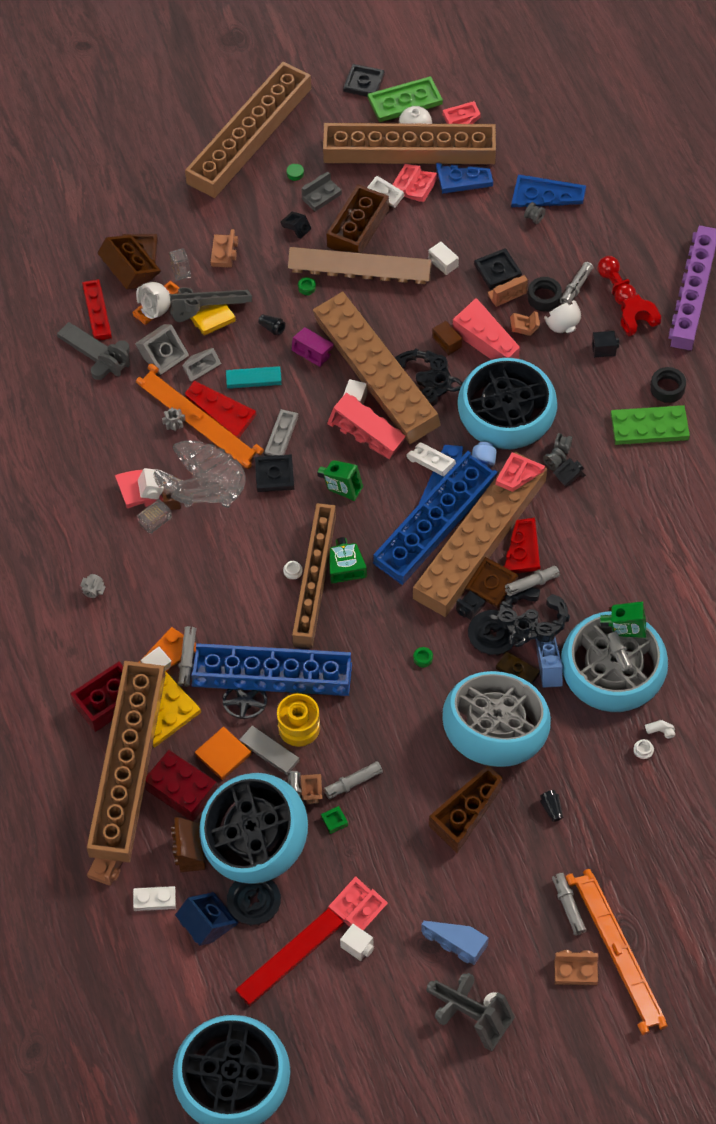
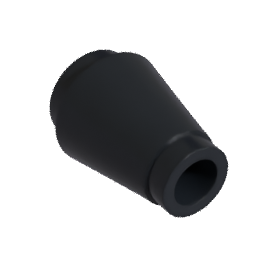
M262 314L258 319V323L273 335H281L285 330L286 324L281 318Z
M555 790L541 794L540 803L552 822L563 819L559 794H556Z

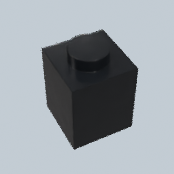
M615 331L593 332L592 349L594 358L616 356V350L620 347L619 338L615 337Z

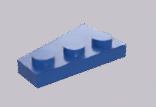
M436 163L442 194L493 186L491 171L488 168L470 166L468 168H458V165L448 167L442 166V163Z

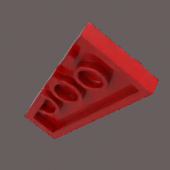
M196 381L184 393L186 399L238 439L256 416L255 410Z

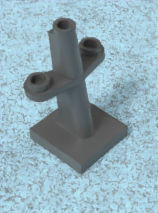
M470 973L460 976L457 991L437 980L430 981L426 991L447 1003L443 1008L440 1007L436 1011L435 1019L437 1022L445 1025L457 1010L478 1021L474 1027L484 1047L493 1051L515 1018L505 995L497 992L489 1006L486 1007L467 997L474 984V976Z

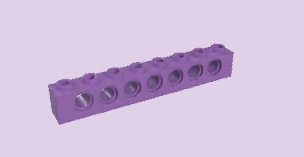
M698 226V231L693 233L692 242L694 246L690 245L688 256H691V259H687L685 266L688 272H684L682 283H685V285L680 287L678 297H681V301L677 300L675 308L678 314H674L672 325L675 326L674 329L670 328L668 339H672L670 347L690 351L693 348L716 249V229L705 226Z

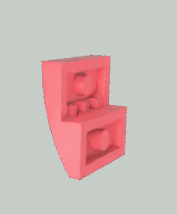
M405 164L392 185L403 191L404 197L424 202L435 185L438 175L434 172L422 171L420 166Z
M143 470L115 475L127 509L143 503L147 507L163 502L162 495H160L159 499L140 497L138 478Z
M355 876L327 908H330L348 926L354 924L364 930L388 902L374 889L370 890Z

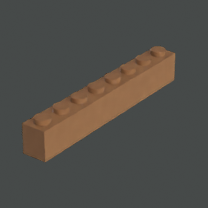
M298 247L289 248L288 268L292 269V272L303 273V270H310V274L320 275V271L327 272L328 276H338V273H344L345 277L355 278V275H362V279H373V276H377L383 281L398 278L397 282L408 283V279L415 280L416 284H426V281H430L432 259Z
M316 504L292 634L293 647L313 649L336 520L335 505Z

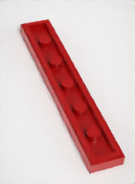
M328 908L236 988V993L249 1006L253 1005L344 925V922Z

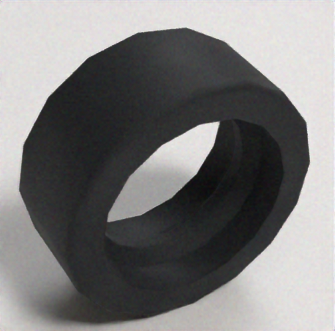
M539 277L530 283L528 287V302L530 306L539 311H551L559 306L562 295V288L559 282L550 277ZM539 289H549L555 293V296L551 299H540L534 295V292Z
M664 367L654 372L650 391L657 400L664 403H672L681 399L685 393L686 378L681 371L673 367ZM663 379H671L678 383L679 388L674 391H665L657 383Z

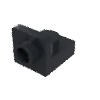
M292 211L280 221L283 228L294 230L297 238L300 239L311 230V226L304 214Z
M571 458L553 472L565 487H568L580 475L583 478L586 476L582 471L585 468L578 460L574 462Z
M469 591L462 600L459 598L456 601V611L458 614L470 620L485 606V600L472 591Z

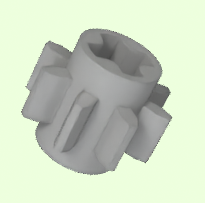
M172 407L168 411H164L165 417L162 418V422L166 424L167 430L176 431L180 427L183 428V421H186L185 415L181 413V409L177 410Z
M90 574L87 578L83 577L80 586L85 596L96 598L99 594L103 595L105 590L103 579L100 576Z

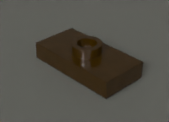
M507 651L496 665L498 671L518 676L530 684H533L540 674V670Z

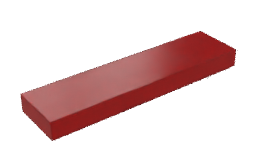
M100 279L82 282L93 337L98 341L111 339L112 335Z

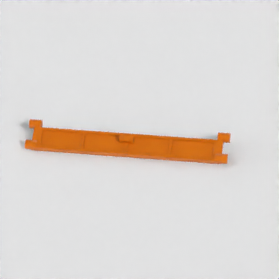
M149 364L148 370L150 371L143 379L141 377L136 379V383L167 408L181 409V413L185 415V422L245 468L249 469L252 466L250 460L256 453L261 455L264 452V449L258 444H255L251 449L155 375L158 373L159 368L154 364Z
M586 869L583 871L584 876L574 878L572 873L566 875L565 878L569 886H577L643 1021L637 1024L641 1034L649 1033L648 1028L658 1025L660 1030L668 1026L666 1019L594 874L590 869Z

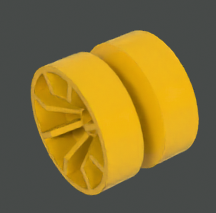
M292 694L280 702L277 708V721L281 738L287 744L298 747L312 743L320 732L319 708L315 700L305 694Z

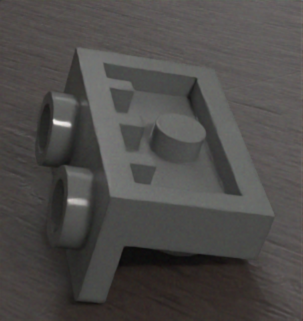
M329 172L318 176L317 179L307 183L301 189L302 200L315 212L342 195V190L331 181V174Z

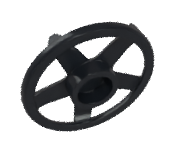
M227 689L223 696L224 709L231 716L239 719L256 717L263 712L267 705L265 691L251 690L249 693H244L241 689ZM235 690L238 697L226 701L229 693ZM258 692L263 696V704L253 699ZM238 705L240 714L232 713L227 706ZM252 706L260 708L257 713L245 716L247 709Z

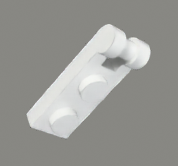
M421 442L416 445L414 451L411 450L407 454V458L411 462H417L443 477L456 464L454 459Z

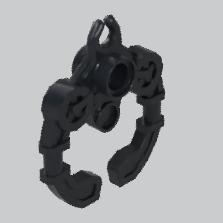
M415 348L395 357L403 369L406 362L416 361L417 358L424 359L425 363H430L431 370L418 372L416 374V382L418 385L425 387L421 392L432 407L437 404L438 397L448 391L456 392L460 390L461 386L452 387V383L463 384L459 378L451 377L448 371V361L445 356L437 355L429 350L426 352L419 351V349Z
M531 587L512 596L506 594L505 601L500 603L497 623L500 627L508 629L511 633L508 638L510 645L514 644L513 639L517 641L515 643L516 647L528 643L531 639H537L544 643L551 642L554 636L564 630L565 623L570 620L565 601L559 596L550 595L547 598L546 605L558 611V621L553 620L552 624L549 622L538 623V612L536 610L529 609L524 614L517 616L513 610L512 603L516 604L521 599L538 601L540 596L539 589Z

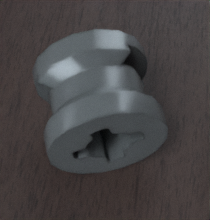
M532 202L527 207L524 217L526 219L530 218L533 220V223L538 224L543 219L546 210L543 207H537Z
M558 433L554 448H559L564 454H569L573 436L565 437Z
M554 448L551 454H546L543 457L546 466L552 471H555L559 465L567 461L565 454L559 448Z

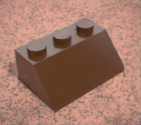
M132 235L106 237L97 252L102 261L106 263L126 289L138 288L161 272Z

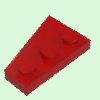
M535 517L520 519L515 522L510 548L507 551L505 566H503L514 573L541 570Z

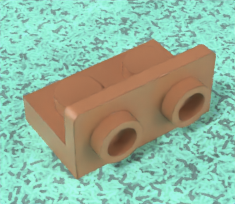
M231 229L230 235H214L211 267H232L233 260L236 261L237 252L234 249L238 247V236H235L234 229Z
M525 275L514 278L510 282L498 285L489 291L488 296L496 307L526 294L528 279Z
M95 858L87 876L90 879L111 886L113 880H117L120 874L119 868L123 861Z
M562 950L555 953V984L597 985L598 953L588 950L581 951L580 953Z

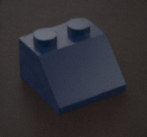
M214 892L188 897L175 914L181 925L186 928L199 946L213 943L238 924V921L230 914L229 910Z

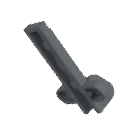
M183 287L178 289V294H169V311L175 321L182 322L195 316L200 311V306L252 302V295L248 290L194 293L191 288Z
M70 322L57 333L58 338L96 362L91 368L92 377L96 380L103 379L109 372L119 377L121 375L120 371L125 366H130L128 355L130 348L126 341L121 340L115 345L110 344L107 347Z

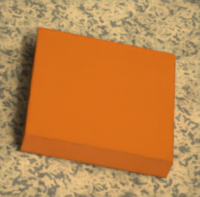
M224 726L195 751V756L221 780H224L252 755L251 751Z

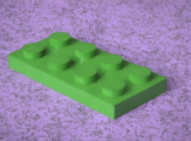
M431 76L368 94V100L379 122L400 117L402 112L408 107L420 106L424 109L443 105V99Z
M685 405L611 410L615 445L689 440L690 434Z

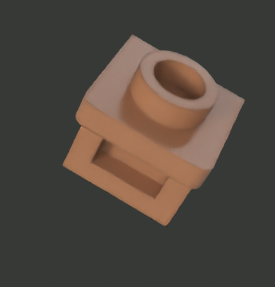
M535 311L530 317L513 313L510 317L512 332L531 336L540 326L538 312Z
M321 774L301 775L302 800H306V804L319 803L318 799H322Z

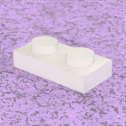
M378 176L367 187L388 195L389 205L393 208L405 196L403 191Z
M175 886L133 888L134 911L176 909Z

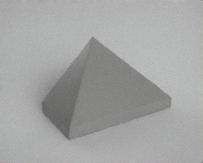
M210 348L190 356L182 366L192 382L219 366L221 362L214 348Z

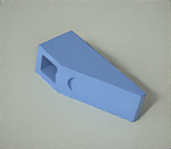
M554 636V639L547 643L535 639L542 687L562 686V663L556 637Z
M423 921L421 926V932L424 937L430 941H437L444 950L456 953L465 963L470 962L475 965L488 946V937L471 926Z

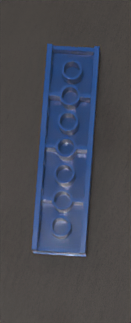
M467 451L373 554V564L403 586L478 502L496 478L498 472L488 468L474 458L471 452Z
M196 643L192 687L349 696L352 671L351 652Z

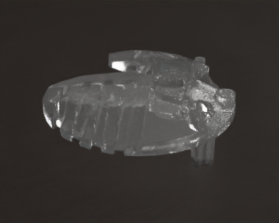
M181 441L173 445V450L194 478L183 481L158 469L153 473V478L158 487L161 488L163 486L165 494L172 493L171 498L183 503L185 507H190L193 503L209 502L222 503L223 507L229 508L231 502L235 501L243 492L246 478L241 464L237 459L233 460V456L230 453L226 454L224 449H217L215 445H205L200 441Z

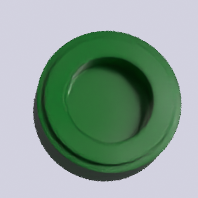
M291 164L287 167V177L290 180L297 181L303 178L304 168L301 165Z
M302 278L298 282V290L303 295H311L316 290V283L312 278Z
M426 647L416 649L413 654L414 663L419 667H428L433 662L432 651Z

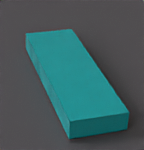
M280 366L226 370L227 389L282 385Z

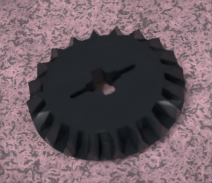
M499 610L483 611L477 614L469 624L468 637L470 644L475 649H478L481 654L486 653L488 656L491 654L496 656L501 653L505 654L517 642L513 639L514 644L510 645L508 638L511 633L508 629L498 625ZM491 630L497 632L496 637L489 635Z
M273 880L252 884L235 881L227 894V906L230 914L242 924L245 923L249 926H259L261 923H267L268 920L274 918L281 904V894ZM256 895H258L257 899L259 903L255 902L252 906H250L251 901L249 900V898H254Z

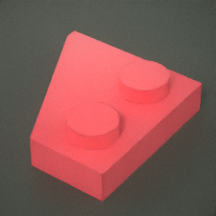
M512 452L497 477L495 485L513 492L543 473L545 466Z

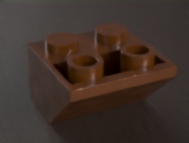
M179 817L174 818L175 825L171 826V833L174 843L172 848L175 866L179 865L180 873L205 870L204 852L200 841V824Z

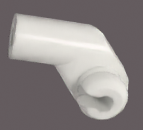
M663 720L645 725L648 734L660 731L668 739L675 736L674 726Z

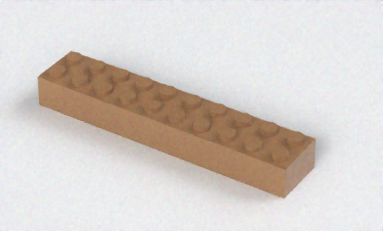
M282 62L185 170L186 183L215 198L311 90V75Z
M324 123V163L495 164L496 124Z
M344 292L313 309L318 325L363 383H367L369 392L394 425L406 436L405 439L409 444L441 426L436 410Z
M545 468L543 473L513 492L495 485L498 474L414 585L413 599L446 617L456 604V601L465 592V587L485 557L490 558L516 520H518L544 485L547 477V468Z
M124 661L87 845L89 857L130 862L166 677L165 668L162 665Z

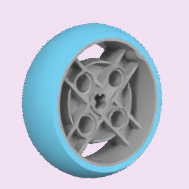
M612 611L597 613L587 617L573 628L562 648V672L569 688L581 701L602 711L624 712L647 703L662 687L668 670L667 651L657 631L646 622V638L619 636L623 646L632 650V652L625 651L632 668L622 671L616 657L612 656L611 647L606 640V636L613 632V628L601 627L600 615H612ZM581 645L587 650L585 655L586 668L582 671L578 669L575 662L576 651ZM646 652L650 654L654 664L653 672L649 678L642 673L644 668L643 655Z
M480 672L461 680L448 694L442 714L443 726L452 745L467 758L488 766H512L530 759L543 747L550 732V712L541 693L526 680L504 672ZM459 711L467 716V723L463 720ZM526 715L530 718L533 725L526 721Z

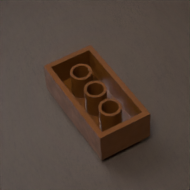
M357 184L326 233L327 247L336 251L362 253L389 210V196Z

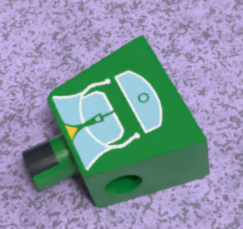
M333 460L327 468L321 466L318 469L317 476L325 479L328 490L350 500H356L363 488L357 465Z
M345 537L336 539V546L330 548L331 584L367 578V567L357 544H348Z
M633 602L613 605L612 615H600L601 627H612L613 632H617L621 637L646 638L644 603Z

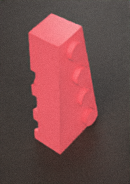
M477 298L453 319L452 328L460 335L462 340L489 359H519V345Z
M345 393L334 406L327 423L332 427L334 425L340 427V432L344 434L349 432L354 435L355 440L360 443H368L370 449L388 459L395 454L406 437L401 430L391 426L386 419L376 415L371 408L364 406L356 397Z

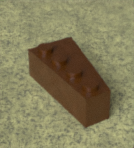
M487 765L429 816V827L457 854L502 789V777Z

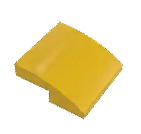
M226 304L204 305L200 307V311L195 316L190 318L194 325L199 327L203 335H207L236 321L234 314Z

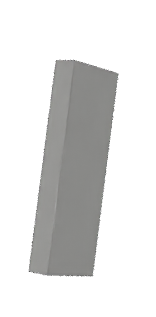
M280 410L264 456L285 454L298 420V413Z
M251 726L240 739V742L285 775L299 762V758L254 726Z

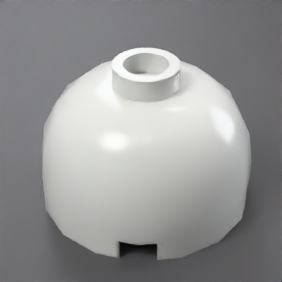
M412 106L402 112L399 117V124H432V118L426 109L420 106Z
M149 282L137 288L138 304L141 303L143 307L141 311L146 317L150 319L160 317L170 307V293L162 284Z
M573 300L571 305L564 303L549 312L551 315L549 318L547 316L544 317L551 330L557 333L566 332L567 334L576 330L575 326L581 319V311L576 301Z

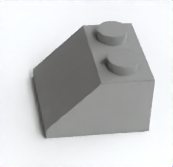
M163 324L135 343L144 360L148 364L152 363L159 368V375L189 356L171 324Z

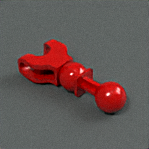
M603 257L598 262V273L603 278L610 279L613 284L612 295H614L616 302L622 305L621 327L628 336L636 334V320H645L651 327L660 325L661 315L656 305L651 301L642 299L639 294L637 295L636 289L629 284V279L622 280L619 275L620 263L615 257Z

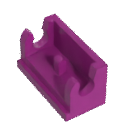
M304 327L293 337L291 350L321 367L331 356L328 352L331 351L334 344Z

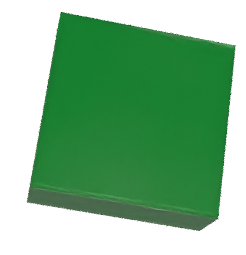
M339 806L321 814V819L330 834L348 826V821Z

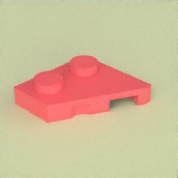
M475 101L443 110V116L447 124H474L480 119L481 114Z

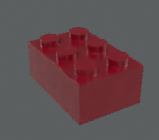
M120 661L70 693L73 705L94 732L113 720L123 671V665Z
M170 750L166 752L148 773L145 781V789L193 822L201 814L211 795L218 789L215 780Z

